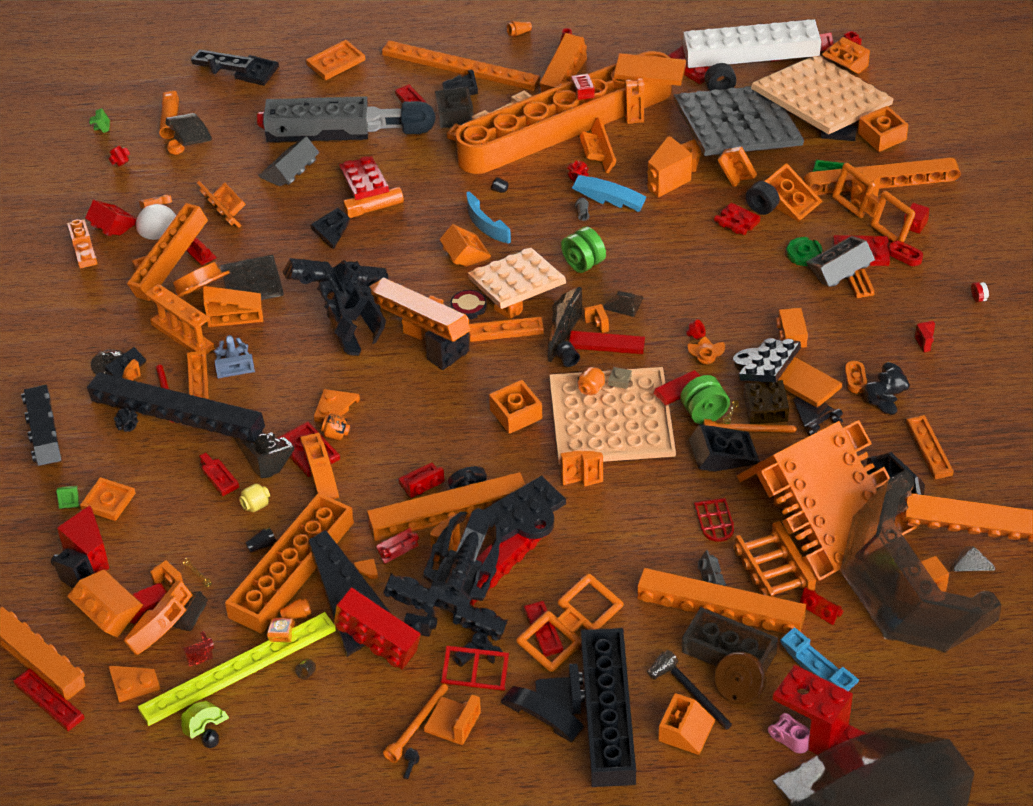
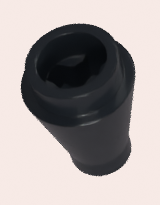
M269 527L267 529L263 528L245 543L252 553L253 551L273 546V543L277 542Z

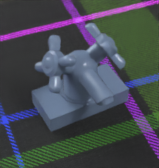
M231 335L226 337L228 349H223L224 341L221 340L219 342V347L214 351L217 356L216 360H214L217 378L255 372L252 354L248 353L249 346L243 343L240 338H236L239 344L236 348Z

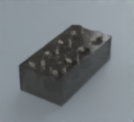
M700 607L682 637V653L717 666L719 661L730 653L738 651L747 652L754 655L762 663L766 672L777 653L778 638Z

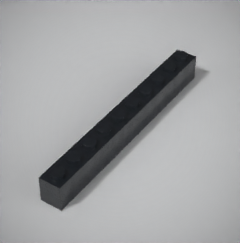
M100 372L87 386L91 401L122 409L128 408L129 411L134 410L143 415L221 433L242 440L255 442L265 428L262 412Z

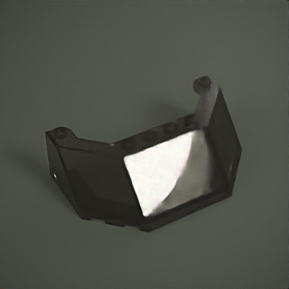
M906 469L890 478L853 516L840 571L885 639L903 641L910 645L925 646L937 649V651L946 652L999 621L1002 604L990 591L980 592L970 598L943 592L934 582L894 524L896 515L908 509L905 499L911 496V490L914 487V479Z

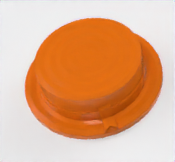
M213 262L175 280L173 285L177 296L182 298L203 288V286L230 274V272L225 271L222 273L216 262Z

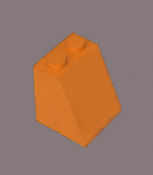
M671 136L666 138L648 161L647 187L658 198L691 181L692 153Z

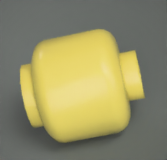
M255 483L241 491L239 501L245 511L254 513L268 505L270 493L265 486L262 487L260 484Z

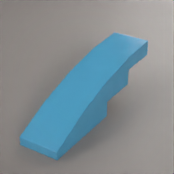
M578 175L572 189L601 204H604L606 200L619 208L624 204L637 212L641 210L646 200V196L632 189L594 177Z

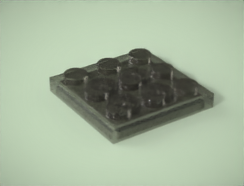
M273 255L220 265L222 273L225 271L230 272V274L223 277L226 289L261 293V300L284 296Z

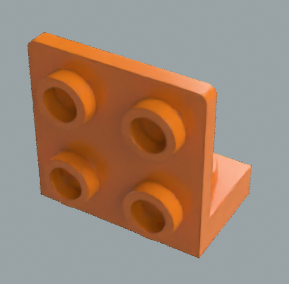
M471 695L469 701L464 704L441 697L426 723L424 731L463 745L481 713L480 697Z

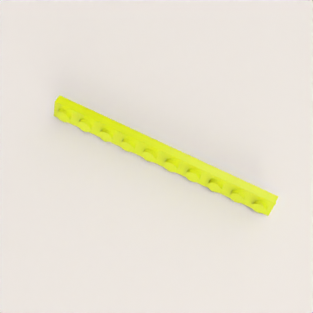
M324 612L292 628L291 642L267 641L138 706L139 712L147 725L150 726L335 632V625Z

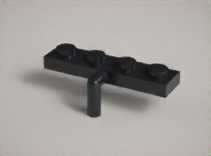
M200 49L191 58L192 64L210 67L213 74H217L220 69L248 73L255 65L254 58Z

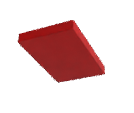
M308 421L276 438V443L307 477H310L311 472L300 437L319 432ZM320 434L330 464L341 460L339 453Z

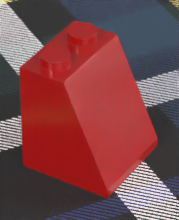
M90 505L57 527L63 551L69 548L87 555L94 573L110 568L103 540Z

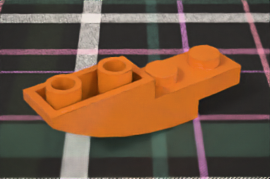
M77 219L67 223L79 267L84 268L97 265L85 219Z
M320 433L300 437L317 494L321 493L332 499L339 498L331 464Z
M176 581L153 610H147L123 640L135 655L140 654L155 643L186 611L184 606L193 596L184 583Z

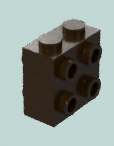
M778 380L776 383L752 382L744 384V400L750 424L788 421L789 405L783 380Z

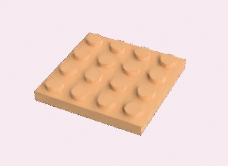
M532 248L524 249L522 252L508 255L504 259L493 261L486 266L478 267L468 272L469 279L501 309L566 283L565 277Z

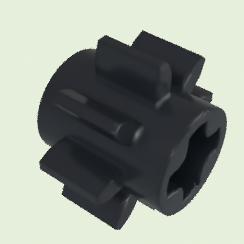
M128 408L120 409L116 413V417L113 418L117 429H123L124 432L132 431L136 427L137 422H139L136 412L134 410L129 411Z

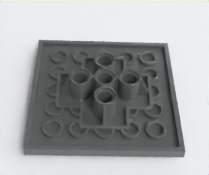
M751 86L673 95L676 107L704 156L722 154L726 149L741 146L745 152L802 146L804 143L803 137L786 110L751 89Z

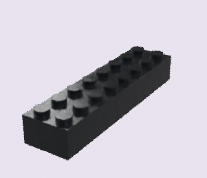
M623 628L581 630L592 787L636 785V763Z

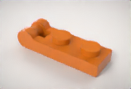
M637 79V81L632 82L631 80H626L627 124L644 122L643 79ZM632 88H638V91H632Z

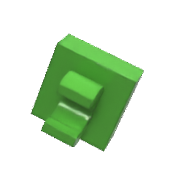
M102 108L96 110V115L90 118L89 123H97L94 124V130L101 129L105 133L110 129V119Z
M77 486L57 488L59 509L80 506Z

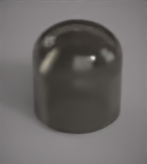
M304 659L296 666V675L301 679H308L316 671V664L311 659ZM304 668H306L308 675H303L302 671Z

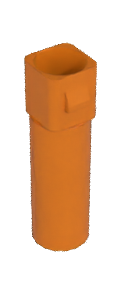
M176 91L163 93L159 134L164 139H171L176 134L179 97Z
M400 187L389 189L388 193L360 200L351 198L343 200L346 215L349 218L364 215V213L402 204L404 199Z

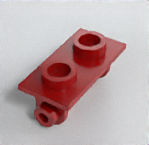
M196 237L186 250L201 266L217 258Z
M408 528L376 545V548L384 564L419 546L417 541L420 539L417 533L413 534L411 528Z
M807 587L804 588L800 603L806 604L808 611L834 625L837 616L841 617L844 612L841 606L826 600L817 594L815 590H810Z

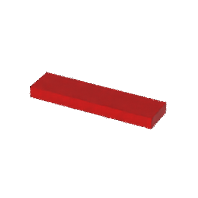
M571 331L569 340L574 349L643 354L645 346L644 336Z
M29 668L13 680L14 685L68 732L85 719L82 712L32 669Z

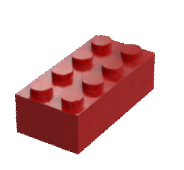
M352 587L337 604L334 624L338 630L351 635L357 643L369 647L375 655H381L391 666L398 667L401 670L404 669L417 652L421 633Z

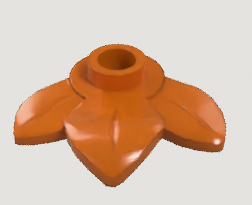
M703 337L698 344H688V352L697 357V360L702 364L713 363L716 357L721 356L725 351L724 342L713 345L707 337Z

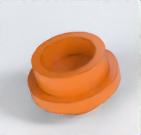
M178 139L171 140L167 146L168 152L174 155L182 153L185 149L184 144Z

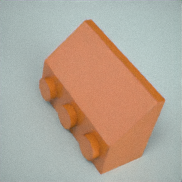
M104 569L79 580L67 596L104 632L117 638L143 606L139 600Z

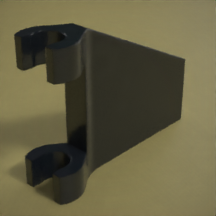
M799 397L793 399L805 431L809 436L817 433V430L820 429L819 424L828 418L833 423L843 422V419L840 418L843 412L840 409L830 407L825 402L817 408Z

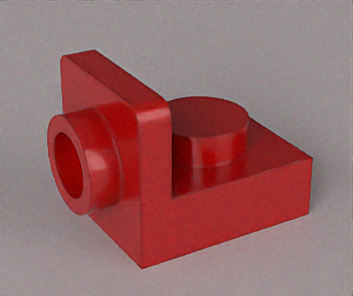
M933 320L916 325L915 339L923 353L931 351L935 322Z

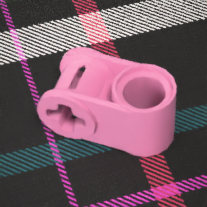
M783 713L776 724L768 727V732L772 738L781 742L793 752L801 754L808 750L809 729L793 719L789 714Z

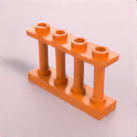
M780 521L773 523L772 532L768 536L744 543L740 535L735 537L734 552L742 559L744 569L749 571L752 583L757 585L760 594L774 597L776 594L797 587L803 589L807 587L810 590H815L816 579L801 559V554ZM772 542L777 544L779 548L757 557H753L749 551ZM780 557L785 558L788 562L786 565L762 572L758 566ZM788 572L794 573L797 577L795 580L773 587L767 581V579Z

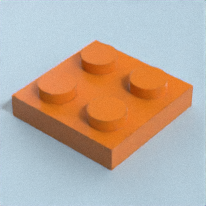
M100 477L80 504L81 510L90 505L95 515L116 521L136 494L135 489Z

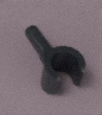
M408 748L404 759L409 761L403 776L404 779H409L414 764H417L420 760L418 752L412 748Z

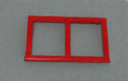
M446 646L441 684L505 691L509 653ZM451 651L475 654L471 682L447 680ZM480 655L504 657L500 686L476 683Z

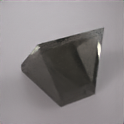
M618 291L612 299L603 305L604 310L635 317L644 296Z
M966 546L951 565L950 571H995V566L974 546Z

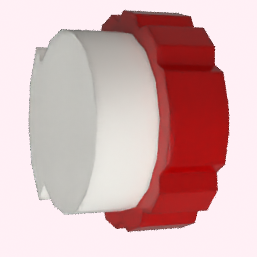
M984 282L972 283L971 292L974 300L977 303L986 301L989 297L987 285Z

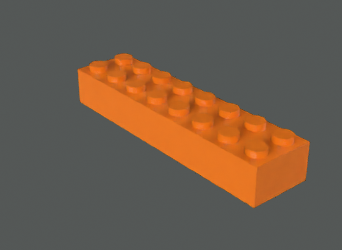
M318 493L225 602L228 618L262 634L270 625L272 618L277 617L280 609L287 605L317 568L308 544L309 539L326 530L337 544L354 524L352 507Z

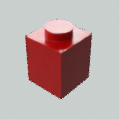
M912 203L910 208L915 211V216L909 231L920 234L928 222L930 208Z

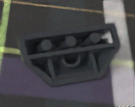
M892 452L871 456L867 459V465L873 463L875 466L867 471L868 474L885 467L891 481L882 485V487L886 488L888 493L900 504H903V498L907 493L924 495L925 484Z

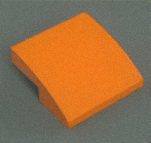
M571 451L560 453L561 481L563 485L582 481L584 486L603 482V454L601 452Z

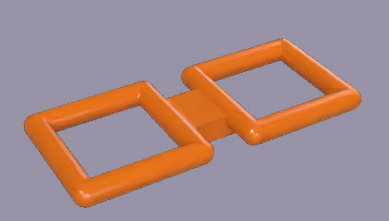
M844 163L832 194L833 199L859 218H863L865 213L872 216L871 227L883 236H888L890 241L904 242L914 219L915 211L887 191H883L879 199L873 194L876 183L849 163ZM848 172L868 186L860 208L840 195ZM886 201H889L907 214L899 237L878 223Z
M586 574L558 600V605L565 610L563 614L557 618L552 612L546 611L516 639L517 644L549 672H554L581 646V638L575 633L581 626L586 630L600 629L624 605L622 600L591 574ZM588 583L613 604L593 624L568 603ZM547 621L572 641L552 662L527 641Z

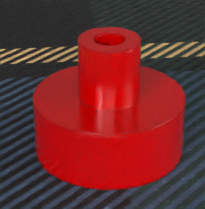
M697 319L689 323V329L686 330V334L688 337L693 336L698 340L705 337L706 330L703 323Z

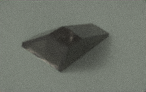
M581 287L561 295L560 299L555 301L553 305V317L547 348L548 362L553 361L556 356V347L567 339L582 315Z
M261 432L255 442L233 437L260 478H269L273 474L279 473L294 451V446L286 438H275V434L271 432L268 434Z

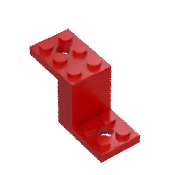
M794 665L774 692L773 700L811 719L809 751L867 780L887 750L888 744L849 725L853 693ZM799 689H805V690H807L809 693H807V694H800V693H798V690H799ZM860 749L863 754L856 755L852 750Z

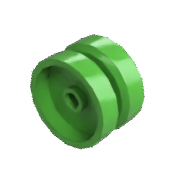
M584 226L578 229L574 234L563 238L561 242L563 256L576 272H586L592 266L604 261L606 257L603 241L596 231L590 227Z
M703 375L693 379L681 392V402L694 422L698 424H703L704 419L718 420L727 412L730 406L728 395L722 389L716 377L711 375Z

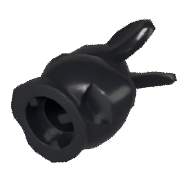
M886 362L882 366V372L877 375L879 381L865 384L862 392L869 404L876 405L882 412L893 415L897 413V407L894 404L897 401V397L894 395L908 390L910 384L899 366Z

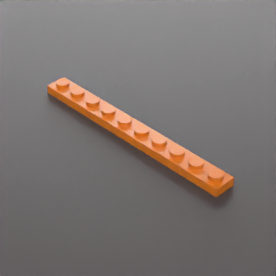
M389 40L382 49V55L465 75H468V71L473 69L474 75L477 78L532 91L535 90L540 82V76L395 41Z

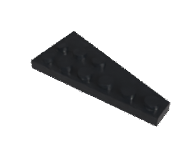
M326 530L309 539L308 544L315 565H317L320 580L323 583L334 619L337 604L351 587L391 613ZM339 630V636L343 642L346 657L366 646L357 643L351 635Z

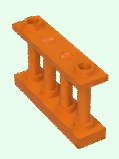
M159 283L145 293V296L157 305L158 314L150 319L152 326L190 352L206 350V354L215 349L214 343L203 337L201 326L209 320L207 315Z

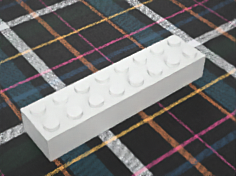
M815 19L691 30L684 32L683 48L688 68L713 66L717 63L737 64L820 56L821 39Z

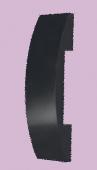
M513 686L501 700L503 705L518 713L523 710L552 726L555 734L570 742H573L584 729V725L569 711L535 691Z

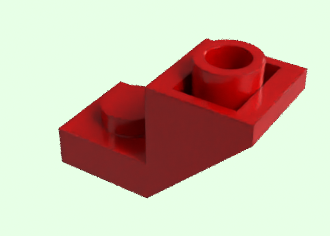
M157 583L132 594L143 606L129 623L135 624L147 610H153L167 593L162 583Z

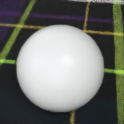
M149 205L139 213L136 220V230L144 238L160 239L176 217V214L165 205Z

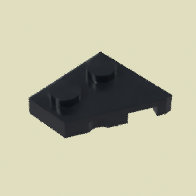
M469 70L468 75L463 77L458 75L451 80L443 82L445 98L478 94L474 70Z
M336 208L312 223L311 229L334 249L347 228L350 218L340 208Z

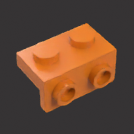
M742 146L726 149L718 158V162L732 187L737 186L742 180L754 179L757 175Z

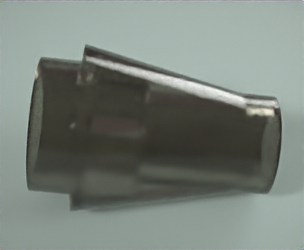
M670 650L662 651L647 670V673L653 680H656L658 677L674 669L678 659Z

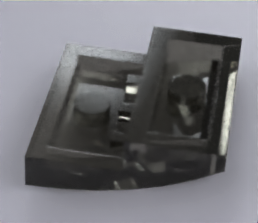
M195 113L166 118L165 124L175 132L174 138L183 146L212 140L207 127Z

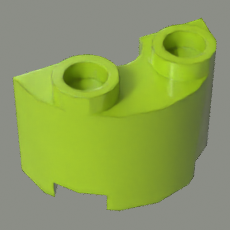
M208 701L198 702L182 714L181 726L183 733L192 739L205 732L204 727L207 723L213 722L217 725L229 717L223 710Z

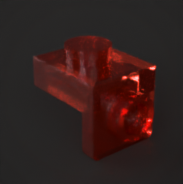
M204 631L200 632L202 642L184 648L189 667L213 658L212 650L215 649L211 637H206Z

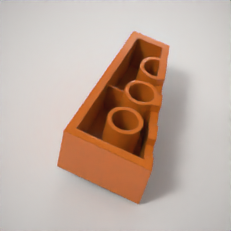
M565 33L540 82L541 93L572 81L571 76H576L587 60V46L583 37Z

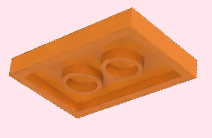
M344 40L306 59V64L324 80H328L365 61V55L350 42Z

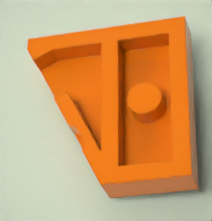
M324 389L314 414V422L323 423L324 417H328L331 413L344 415L349 411V406L352 403L359 402L360 395Z
M109 666L119 702L160 690L154 669Z

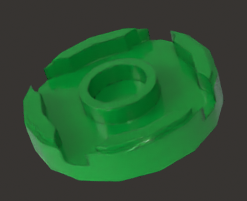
M798 237L789 242L786 248V255L792 263L808 266L806 262L821 254L823 249L821 244L814 239L812 241L808 237Z

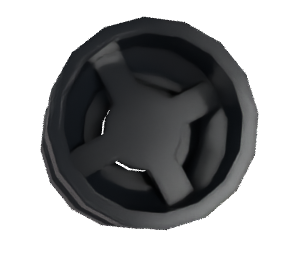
M564 341L556 347L555 352L566 367H572L579 362L580 355L570 341Z

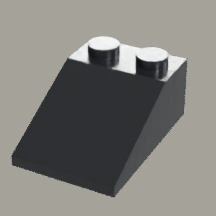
M699 424L689 438L697 466L701 470L716 472L755 465L760 462L749 432Z

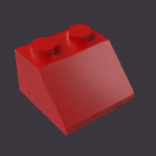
M94 199L85 219L91 222V226L103 229L102 233L108 236H112V234L122 235L136 225L137 220L135 216L117 205Z

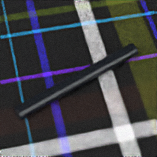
M677 667L671 671V674L726 730L732 726V723Z

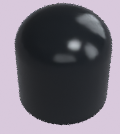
M497 176L492 183L491 189L504 193L508 190L509 184L506 180Z

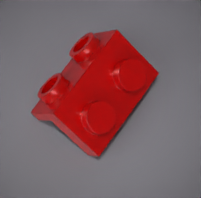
M431 462L398 478L399 484L408 496L413 498L444 483V470L442 467L437 468Z

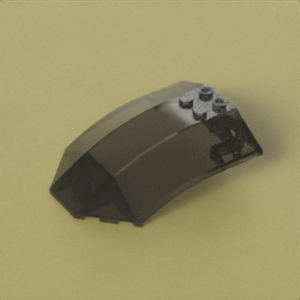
M885 728L838 744L776 778L773 782L789 806H968L975 773L950 739Z

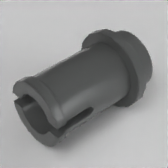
M579 198L575 203L578 219H581V221L589 219V202L585 198Z

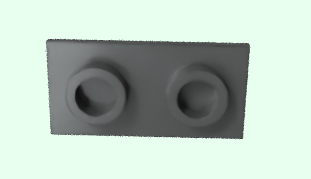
M706 550L698 561V569L701 572L703 581L726 586L723 575L720 574L721 569L718 559L714 555H709L708 550Z

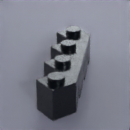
M47 384L24 389V393L21 396L23 405H27L28 412L24 414L26 423H30L31 428L28 436L35 450L31 451L33 462H37L38 466L62 461Z

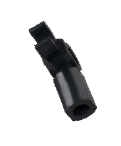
M483 632L475 633L472 637V642H468L463 646V648L503 652L500 647L493 646L492 642L488 640L487 635ZM456 652L452 657L454 662L462 667L475 654ZM486 655L490 663H495L494 656Z

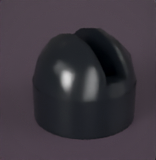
M206 729L201 736L202 744L207 748L217 746L219 743L218 733L213 729Z

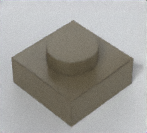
M613 367L608 385L627 389L632 377V370Z

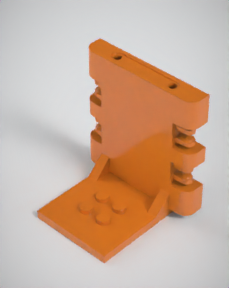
M859 420L844 428L838 421L736 475L739 482H742L757 474L769 498L781 491L784 492L785 495L776 499V502L781 504L787 499L791 506L783 509V515L794 511L795 514L782 520V523L788 534L803 528L804 532L795 537L797 540L808 537L810 543L801 547L803 552L812 547L814 549L813 552L801 559L811 570L816 582L917 528L916 526L908 525L907 522H901L903 504L889 511L886 510V507L894 502L892 499H889L883 503L880 496L887 494L888 491L884 488L877 492L876 488L888 483L891 479L885 467L869 475L867 471L874 468V464L870 463L863 467L861 461L869 455L866 452L858 456L856 452L872 443Z

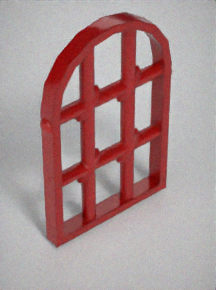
M726 498L694 502L701 530L706 538L714 542H723L732 537L734 522ZM724 502L726 511H721L718 503ZM715 504L717 512H709L707 505ZM704 505L706 514H700L698 506ZM721 514H728L729 524L723 522ZM717 515L721 525L714 526L710 516ZM701 517L708 518L709 527L703 526ZM731 526L732 530L730 534L727 535L725 527ZM721 528L725 537L717 538L714 529ZM705 530L712 531L713 537L707 534Z

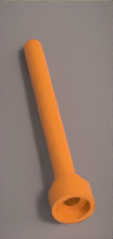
M712 419L703 420V425L746 432L795 433L797 431L794 425L716 423Z
M446 684L440 685L397 742L389 744L385 748L383 755L388 761L392 763L398 762L402 756L404 745L433 710L440 698L447 692L448 686Z

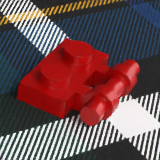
M731 202L721 211V216H715L714 221L723 228L732 229V232L736 234L746 235L747 230L751 231L760 222V216Z

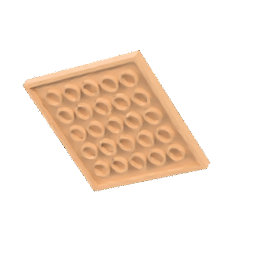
M812 56L757 80L751 86V89L827 134H831L858 121L860 117L885 106H890L893 103V98L888 96L887 93L879 91L873 85L865 83L860 78L851 75L848 71L823 59L822 56Z
M663 367L627 369L632 370V377L627 389L609 386L608 380L612 370L602 371L605 376V385L596 395L592 396L583 394L579 390L577 378L582 373L550 375L559 465L561 464L560 453L571 451L601 452L603 454V461L676 457L669 404L665 406L653 394L655 388L666 384Z

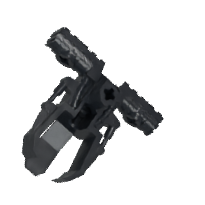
M289 258L283 270L285 278L299 280L302 284L316 281L319 283L317 290L325 300L324 307L327 309V316L331 320L334 333L337 334L341 347L348 355L359 356L361 352V347L354 335L357 326L352 323V320H356L360 315L373 333L372 344L377 342L385 328L386 319L380 311L381 306L375 303L369 286L382 278L388 279L389 275L386 268L360 266L358 261L346 262V260L332 267L329 262Z
M477 508L470 516L457 551L451 549L448 551L452 530L464 521L467 512H459L451 518L437 542L433 544L430 558L422 574L423 578L432 584L431 588L423 587L413 578L395 576L391 573L383 594L386 597L391 596L395 598L394 600L406 605H413L416 609H423L426 613H430L434 606L454 613L453 624L463 625V628L467 629L468 627L473 632H483L487 637L490 636L493 640L497 641L503 635L508 620L502 619L490 609L475 608L470 605L471 600H484L490 587V582L497 571L499 546L502 541L500 527L494 523L490 531L492 549L483 564L481 561L476 560L492 520L490 512ZM435 554L440 556L438 561V564H440L438 570L432 569L434 565L433 559ZM484 574L488 575L489 577L483 583L481 589L477 587L478 580H481Z

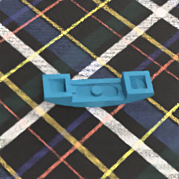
M470 191L467 192L468 214L476 227L495 240L510 243V228L501 220L493 222L480 210V201Z
M795 627L781 638L780 642L803 669L847 691L859 682V679L844 667L838 669L810 646L811 640Z

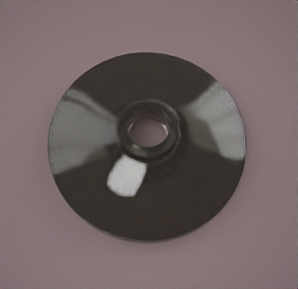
M115 349L99 352L91 361L93 373L96 375L98 372L108 374L105 366L124 353Z

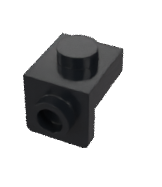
M434 609L428 613L427 617L406 613L404 623L421 633L422 636L427 637L430 636L432 629H436L438 622Z

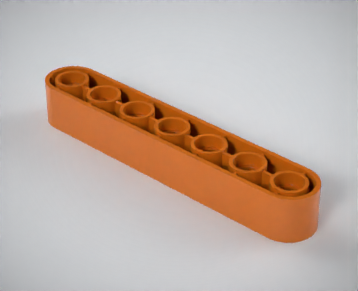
M647 51L638 54L670 58L668 55L657 51ZM617 63L588 74L595 89V98L578 100L573 82L570 81L462 124L456 131L459 167L468 173H486L578 136L582 131H590L597 117H600L603 125L626 116V80L614 79ZM643 82L644 108L666 100L672 93V85ZM632 88V91H638V88Z

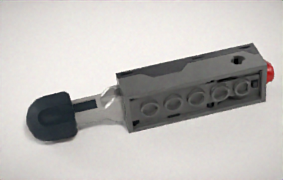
M367 96L266 99L265 110L257 113V125L265 130L266 142L300 141L306 136L310 141L368 139L369 132H375L381 128H402L405 134L427 133L433 128L436 119L433 108L425 102H403L402 109H379L375 106H368Z

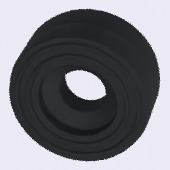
M717 63L711 66L705 73V82L710 91L734 88L737 79L734 70L726 63ZM724 76L723 80L716 81L719 77Z
M765 181L754 183L746 193V201L749 207L762 215L771 213L780 200L777 190Z

